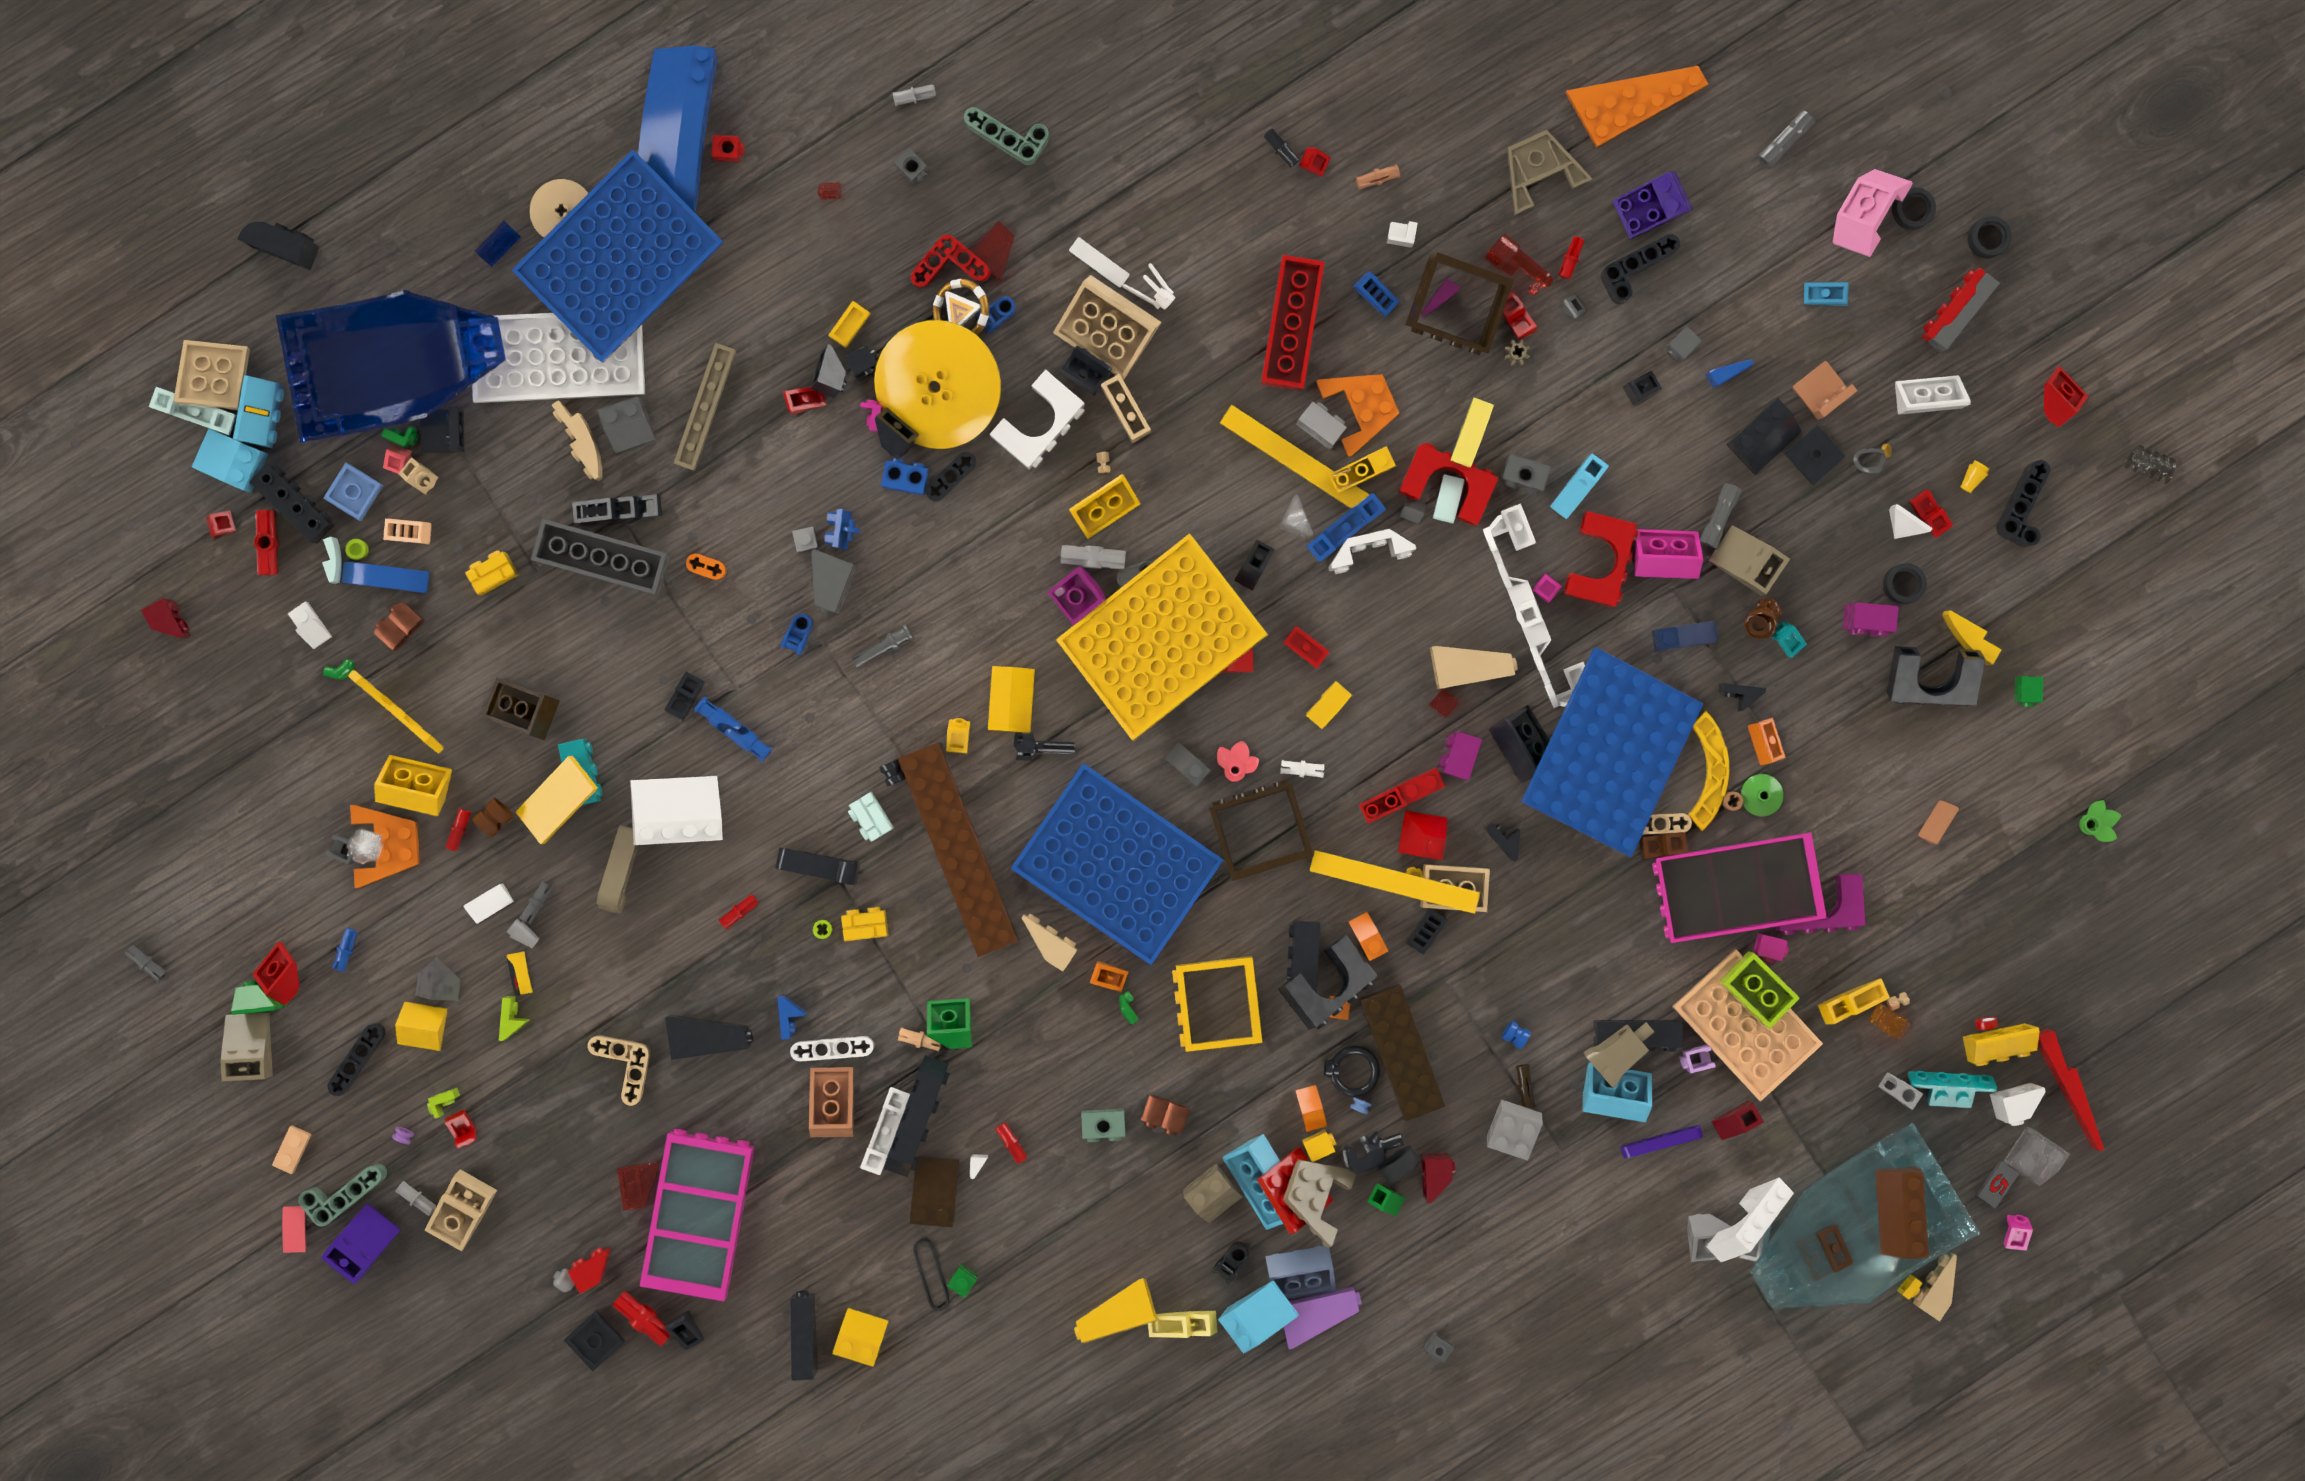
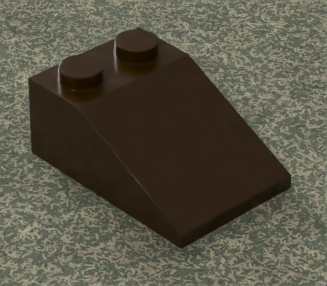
M497 677L482 717L545 741L560 700Z
M917 1156L919 1160L915 1168L910 1224L953 1227L960 1160Z

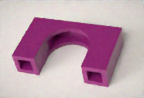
M1862 874L1835 875L1837 901L1832 912L1826 916L1827 918L1775 926V930L1782 931V935L1795 934V930H1803V933H1816V929L1824 928L1825 932L1838 931L1837 927H1846V930H1859V926H1865ZM1798 878L1772 879L1774 918L1780 920L1781 918L1806 915L1800 905Z

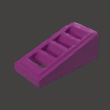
M1445 279L1422 310L1420 316L1422 318L1427 317L1456 294L1460 287L1450 279Z

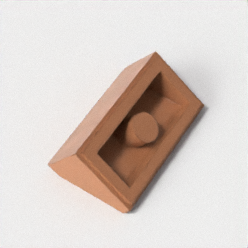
M1938 801L1918 836L1930 844H1938L1959 811V808L1947 802Z

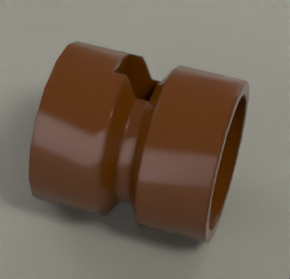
M495 797L485 805V811L480 810L472 818L475 825L491 838L501 830V824L506 825L514 817L509 808Z

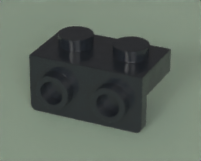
M1076 345L1059 373L1095 396L1101 388V384L1107 380L1112 368L1105 361L1099 360L1090 354L1087 349Z

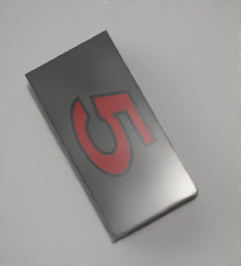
M1999 1161L1976 1196L1993 1208H1996L2020 1173L2004 1162Z

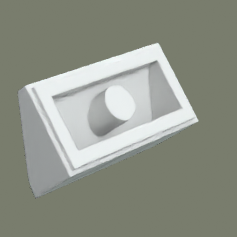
M502 883L465 904L464 908L478 924L514 901Z

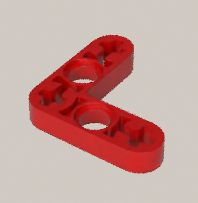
M946 234L938 239L913 270L911 281L919 288L929 286L949 260H952L978 282L986 281L991 271L987 264L953 236ZM952 240L951 245L953 247L944 250L943 253L946 254L944 258L942 254L937 252V249L939 248L942 251L945 248L944 241L949 242ZM964 252L968 253L970 256L969 261L966 264H961L959 262V255ZM935 255L938 256L940 264L937 267H931L929 264L930 258ZM973 263L980 269L984 267L983 272L985 274L983 276L978 275L976 277L977 271L971 267ZM924 265L928 269L933 271L932 274H930L927 271V273L924 275V278L926 279L925 282L920 281L919 283H917V281L919 280L917 275H923L926 271L923 268Z

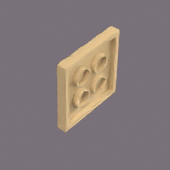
M184 340L174 402L183 405L238 410L250 349L247 346Z

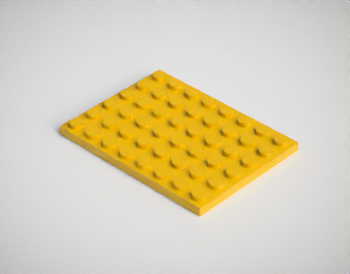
M1189 533L1056 640L1122 728L1134 741L1268 634Z

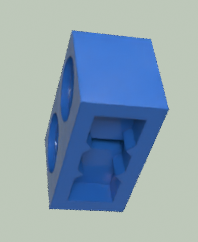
M892 458L891 462H885L881 487L925 496L929 470L921 463L913 462L911 466L904 464V460ZM893 469H899L901 472L900 477L896 480H892L889 476ZM914 473H920L922 476L921 481L917 484H913L910 481Z

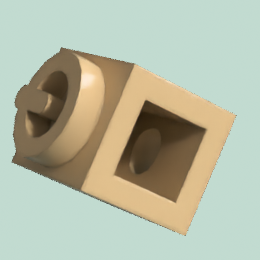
M412 457L399 473L407 483L425 495L434 487L438 479L430 469Z

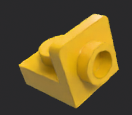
M961 718L949 720L947 752H968L970 721Z

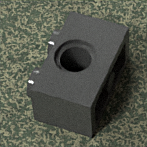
M1509 454L1500 481L1505 482L1504 485L1514 489L1517 486L1523 487L1525 492L1537 495V492L1541 493L1544 491L1551 466ZM1521 470L1529 472L1530 479L1528 481H1523L1520 478Z

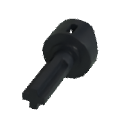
M1032 732L1015 733L1014 747L1017 750L1016 760L1032 761L1034 753H1075V742L1035 741Z

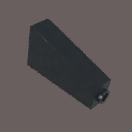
M677 1015L665 1017L671 1060L748 1049L751 1047L750 1043H753V1034L751 1030H748V1025Z
M803 1290L797 1291L790 1298L792 1381L813 1380L818 1371L814 1293L809 1294V1291Z

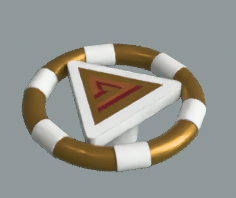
M957 279L948 282L939 290L933 303L934 320H942L941 306L946 296L949 322L963 326L981 309L977 325L971 330L975 335H978L986 326L989 317V303L986 294L979 285L967 279ZM961 287L969 288L980 300L981 305L949 291Z

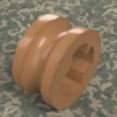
M1727 792L1722 804L1727 810L1735 811L1743 805V798L1737 792ZM1731 795L1738 800L1735 802V807L1728 805L1729 796Z

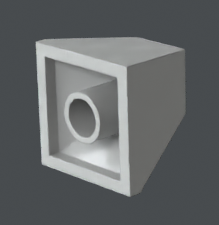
M1711 1214L1688 1216L1687 1232L1691 1262L1717 1259L1707 1248V1245L1717 1232L1732 1226Z

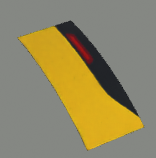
M525 951L507 955L515 996L532 993Z

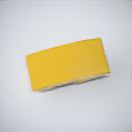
M1335 681L1322 694L1321 699L1307 712L1306 716L1323 729L1349 700L1352 694Z

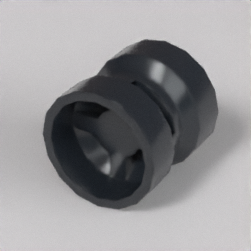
M898 759L879 767L881 773L886 776L885 783L887 787L906 779L904 772L900 771L901 765Z

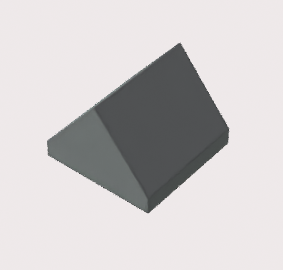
M1406 497L1399 517L1419 524L1425 513L1426 504Z

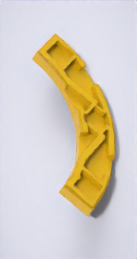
M355 670L351 671L348 676L358 686L390 711L424 743L438 754L444 749L435 738L422 729L417 722L388 697L378 691Z
M1704 711L1696 719L1692 727L1704 749L1707 766L1706 781L1698 802L1687 814L1701 831L1716 816L1726 795L1729 781L1727 747L1719 727L1707 711Z

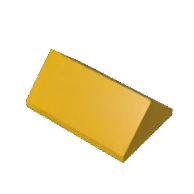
M1121 474L1070 508L1069 512L1087 539H1089L1141 503L1124 475Z
M992 666L988 730L1031 731L1035 669Z

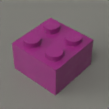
M1858 602L1846 604L1844 608L1843 630L1849 631V635L1870 633L1871 637L1889 636V633L1896 632L1899 606Z
M1458 731L1452 732L1451 735L1448 734L1445 742V747H1447L1446 754L1441 755L1438 767L1441 768L1440 772L1462 780H1469L1482 739Z

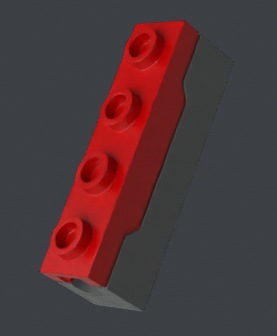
M1980 267L1974 271L1970 270L1962 279L1965 281L1961 287L1957 286L1949 295L1952 299L1948 304L1943 303L1936 312L1938 314L1934 321L1931 319L1923 328L1925 332L1921 337L1940 353L1949 348L2000 284Z

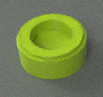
M352 539L347 543L345 551L350 559L360 561L367 557L369 548L363 540Z

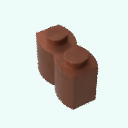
M405 602L396 603L389 612L391 614L388 618L381 619L375 625L376 630L374 634L392 651L399 650L425 621Z
M1150 1094L1141 1120L1145 1121L1144 1125L1156 1129L1157 1126L1165 1128V1133L1176 1136L1177 1133L1182 1134L1190 1108Z

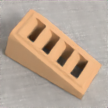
M385 518L383 540L422 544L430 543L431 523ZM394 524H397L396 536H393ZM403 525H405V526H404V537H402V528H403ZM412 525H413V536H412V538H410V537H411V527H412Z

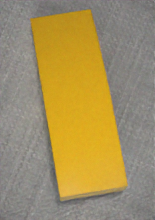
M1951 610L1944 611L1942 616L1960 644L1968 650H1980L1986 659L1985 665H1993L2001 649L1983 639L1987 631Z
M1882 978L1826 1000L1818 1004L1825 1024H1836L1890 997Z

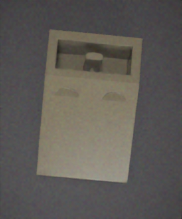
M1731 525L1708 559L1709 562L1760 596L1768 593L1790 560V558L1772 546Z
M269 1012L226 1015L221 1052L222 1082L258 1080L272 1077Z

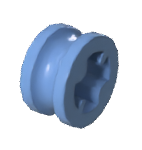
M1354 1097V1104H1351L1350 1107L1368 1114L1369 1111L1367 1109L1372 1104Z

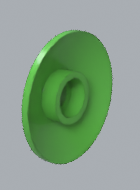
M1766 774L1750 777L1741 789L1743 806L1749 813L1755 816L1764 817L1775 813L1783 802V789L1780 783L1774 777ZM1763 791L1767 793V798L1764 800L1760 797Z

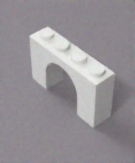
M1046 369L1032 384V389L1053 407L1055 421L1052 428L1042 436L1029 437L1019 432L1003 418L990 433V436L1029 470L1032 466L1036 468L1041 463L1043 453L1046 450L1050 452L1057 444L1056 438L1060 434L1064 436L1071 428L1069 423L1074 418L1078 420L1085 411L1083 409L1085 406L1084 402Z
M1780 1178L1750 1189L1739 1203L1748 1214L1734 1226L1717 1232L1707 1245V1248L1720 1262L1751 1252L1794 1193Z

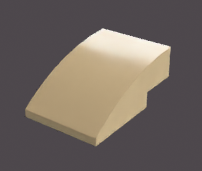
M460 1169L454 1175L445 1194L441 1197L425 1231L463 1251L497 1190Z

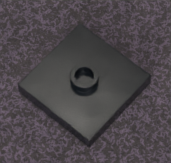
M1818 425L1814 426L1784 453L1811 485L1818 482L1845 457Z
M597 1310L564 1339L568 1346L592 1371L625 1342L622 1336Z

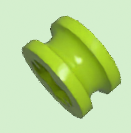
M819 920L813 926V934L819 939H825L832 933V925L826 920ZM820 923L822 926L823 923L828 926L826 929L828 933L826 935L823 933L819 935L817 933L819 931L817 926Z

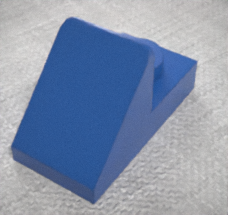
M779 995L777 999L781 1040L790 1039L793 1037L792 1033L796 1032L795 1021L791 1020V1017L805 1016L807 1013L787 996Z

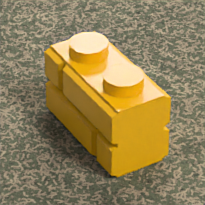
M499 550L488 555V560L483 563L477 561L469 566L470 570L465 572L478 595L482 596L519 575L506 552L500 553Z
M880 907L867 908L868 912L859 913V909L847 910L846 915L841 916L844 941L888 936L886 910L880 911Z

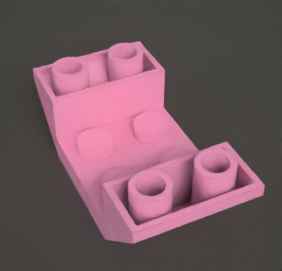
M1876 169L1859 177L1837 214L1833 244L1871 257L1881 240L1876 232L1893 201L1898 200L1902 202L1913 184L1912 181Z

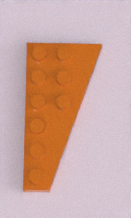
M1699 66L1567 90L1565 93L1597 148L1705 88L1708 82Z

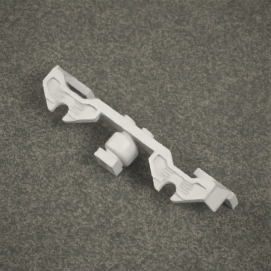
M1520 503L1501 511L1502 515L1497 516L1488 528L1483 529L1553 708L1558 706L1566 707L1585 664L1581 662L1563 669L1571 689L1556 695L1541 659V654L1550 643L1551 637L1528 580L1509 577L1494 540L1495 536L1509 531L1516 551L1536 543Z

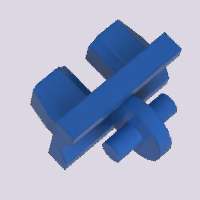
M837 509V512H828L827 522L828 524L835 525L834 533L826 532L825 543L832 545L834 548L848 549V541H853L854 533L860 534V529L854 528L855 520L851 519L852 512L843 509Z

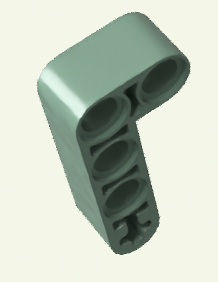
M971 107L965 111L964 121L969 130L1025 165L1034 164L1048 144L1049 132L1043 124L1033 125L1024 138L978 108ZM977 116L980 123L977 121L971 123L970 117L975 118ZM991 126L998 129L994 135L986 133L987 129ZM1038 131L1045 133V137L1041 140L1034 138V134ZM1007 138L1016 140L1013 146H1006L1004 142ZM1030 149L1034 154L1032 157L1026 158L1022 155L1023 151Z
M379 1163L371 1165L329 1199L322 1190L312 1187L300 1194L299 1204L316 1225L325 1226L337 1219L386 1178L387 1169ZM374 1171L378 1173L376 1177L369 1181L368 1179H366L370 1177L374 1173ZM355 1183H358V1184L361 1185V1187H362V1192H361V1193H358V1192L355 1191V1189H354ZM309 1193L315 1197L314 1203L309 1202L307 1197ZM339 1196L345 1200L344 1207L338 1203ZM322 1210L328 1213V1220L322 1218Z

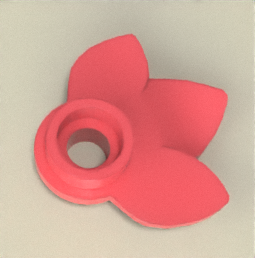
M1244 741L1236 743L1231 748V751L1224 747H1219L1217 752V762L1224 769L1225 777L1231 782H1239L1244 778L1245 774L1253 773L1257 769L1259 759L1253 756L1249 757V748ZM1237 768L1239 773L1233 774L1231 769Z

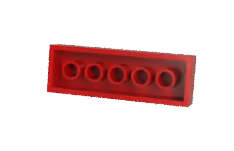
M1282 255L1260 385L1303 391L1324 261Z

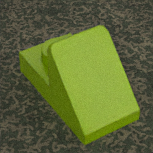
M506 996L502 998L499 1041L510 1038L530 1021V1019L514 1018V1015H517L518 1002H515L516 997Z

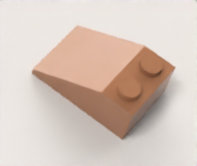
M853 1067L810 1068V1137H853Z

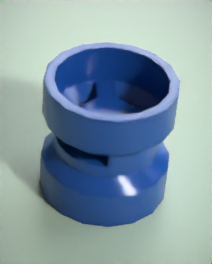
M1512 1020L1504 1030L1502 1039L1507 1042L1511 1041L1515 1047L1522 1049L1529 1039L1531 1031L1526 1028H1520L1518 1023Z

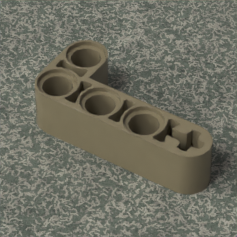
M622 825L618 828L597 896V905L601 910L621 914L626 899L624 892L639 845H634L633 828Z

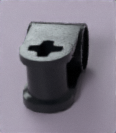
M1242 1242L1233 1243L1216 1262L1211 1272L1219 1274L1226 1280L1227 1284H1230L1248 1259L1247 1246ZM1236 1249H1241L1244 1255L1236 1258L1232 1253Z

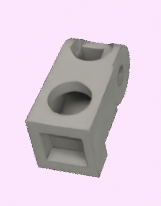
M1888 1072L1878 1086L1911 1110L1914 1109L1923 1095L1917 1089Z

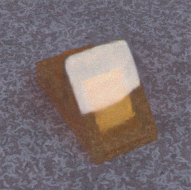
M1880 1003L1868 1020L1899 1043L1911 1027L1908 1020L1898 1016Z

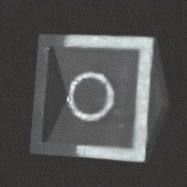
M1297 494L1291 499L1279 528L1304 539H1309L1313 536V532Z

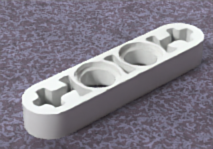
M868 1036L799 1041L791 1047L790 1054L796 1061L862 1057L869 1055L873 1051L874 1042ZM863 1040H865L866 1044H870L866 1052H863L862 1048H856V1053H852L853 1044L851 1041H855L854 1045L862 1044ZM838 1043H847L849 1051L845 1054L839 1053L837 1050ZM809 1044H812L813 1057H810V1052H805L802 1057L795 1053L799 1045L802 1046V1049H809ZM818 1044H825L828 1049L827 1054L823 1056L817 1054L816 1046Z

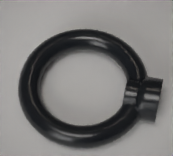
M1361 1046L1345 1047L1336 1053L1332 1060H1325L1324 1077H1330L1334 1087L1346 1096L1359 1097L1369 1093L1379 1079L1380 1067L1378 1060L1371 1051ZM1351 1054L1365 1057L1371 1066V1077L1360 1088L1345 1086L1338 1076L1340 1062Z

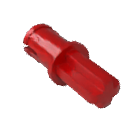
M1573 237L1567 254L1563 256L1565 258L1558 276L1571 280L1577 262L1580 261L1578 257L1584 244L1583 238Z
M461 808L458 809L454 824L450 826L451 832L445 848L451 851L458 850L463 834L467 833L465 829L472 812Z
M751 894L737 906L733 905V909L718 920L728 930L739 919H744V915L756 907L759 902Z
M1007 1122L995 1128V1131H997L1005 1144L1004 1148L1007 1147L1016 1163L1019 1164L1026 1160L1027 1155L1017 1141L1019 1138L1014 1136Z

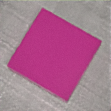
M1545 573L1532 589V592L1547 603H1550L1562 586Z

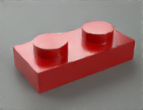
M1295 626L1283 642V644L1316 669L1330 652L1297 626Z

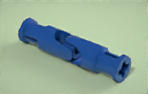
M704 696L695 707L694 711L696 713L702 714L708 719V723L725 734L746 752L750 751L758 757L761 763L773 750L771 746L768 747L761 742L756 734L734 719L721 707L717 708L709 702L707 697Z

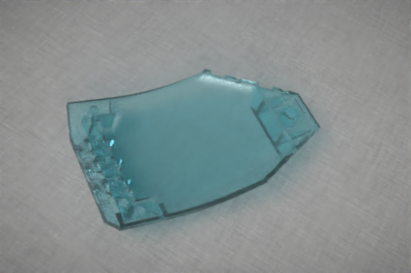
M1911 1123L1858 1153L1807 1188L1800 1195L1750 1272L1773 1309L1813 1305L1815 1307L1832 1306L1833 1304L1848 1305L1850 1303L1871 1304V1301L1914 1271L1981 1233L1914 1123ZM1919 1167L1923 1171L1929 1258L1904 1259L1881 1255L1875 1169ZM1834 1224L1837 1225L1853 1260V1264L1838 1272L1833 1271L1817 1236V1232ZM1834 1231L1824 1235L1829 1248L1832 1244L1840 1246ZM1841 1246L1839 1252H1832L1837 1265L1847 1261Z

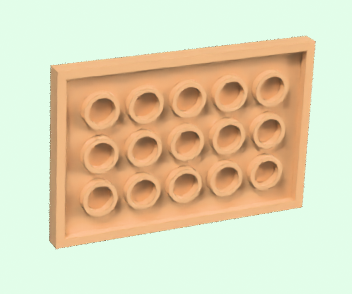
M1734 949L1672 1007L1702 1040L1711 1047L1713 1052L1758 1101L1761 1102L1823 1043L1791 1008L1770 1029L1764 1027L1718 982L1743 957Z

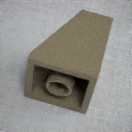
M1217 1163L1183 1189L1185 1200L1196 1214L1208 1223H1211L1243 1197Z

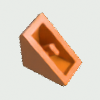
M1097 961L1090 983L1121 992L1128 971Z
M1316 1085L1295 1090L1306 1131L1326 1127L1324 1110Z

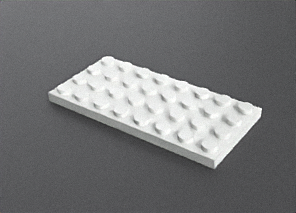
M554 313L469 317L474 403L645 395L642 325L602 363Z

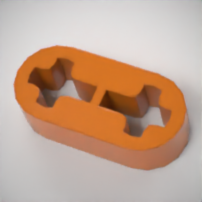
M691 554L686 560V566L689 571L713 580H721L727 573L726 566L722 562L700 554ZM699 558V562L705 564L704 568L696 567V569H693L694 565L691 564V561H696ZM719 565V569L722 570L721 574L717 573L716 576H713L714 572L708 570V567Z

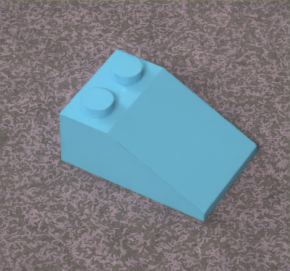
M208 428L192 468L243 491L252 493L254 486L250 481L262 470L268 454Z
M1271 1281L1227 1307L1218 1320L1244 1354L1268 1339L1298 1317L1299 1314L1276 1283Z

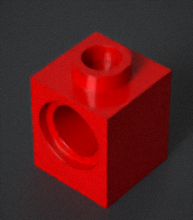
M713 135L712 158L715 161L740 162L741 156H744L745 152L744 143H741L738 136ZM726 145H734L731 153H724Z

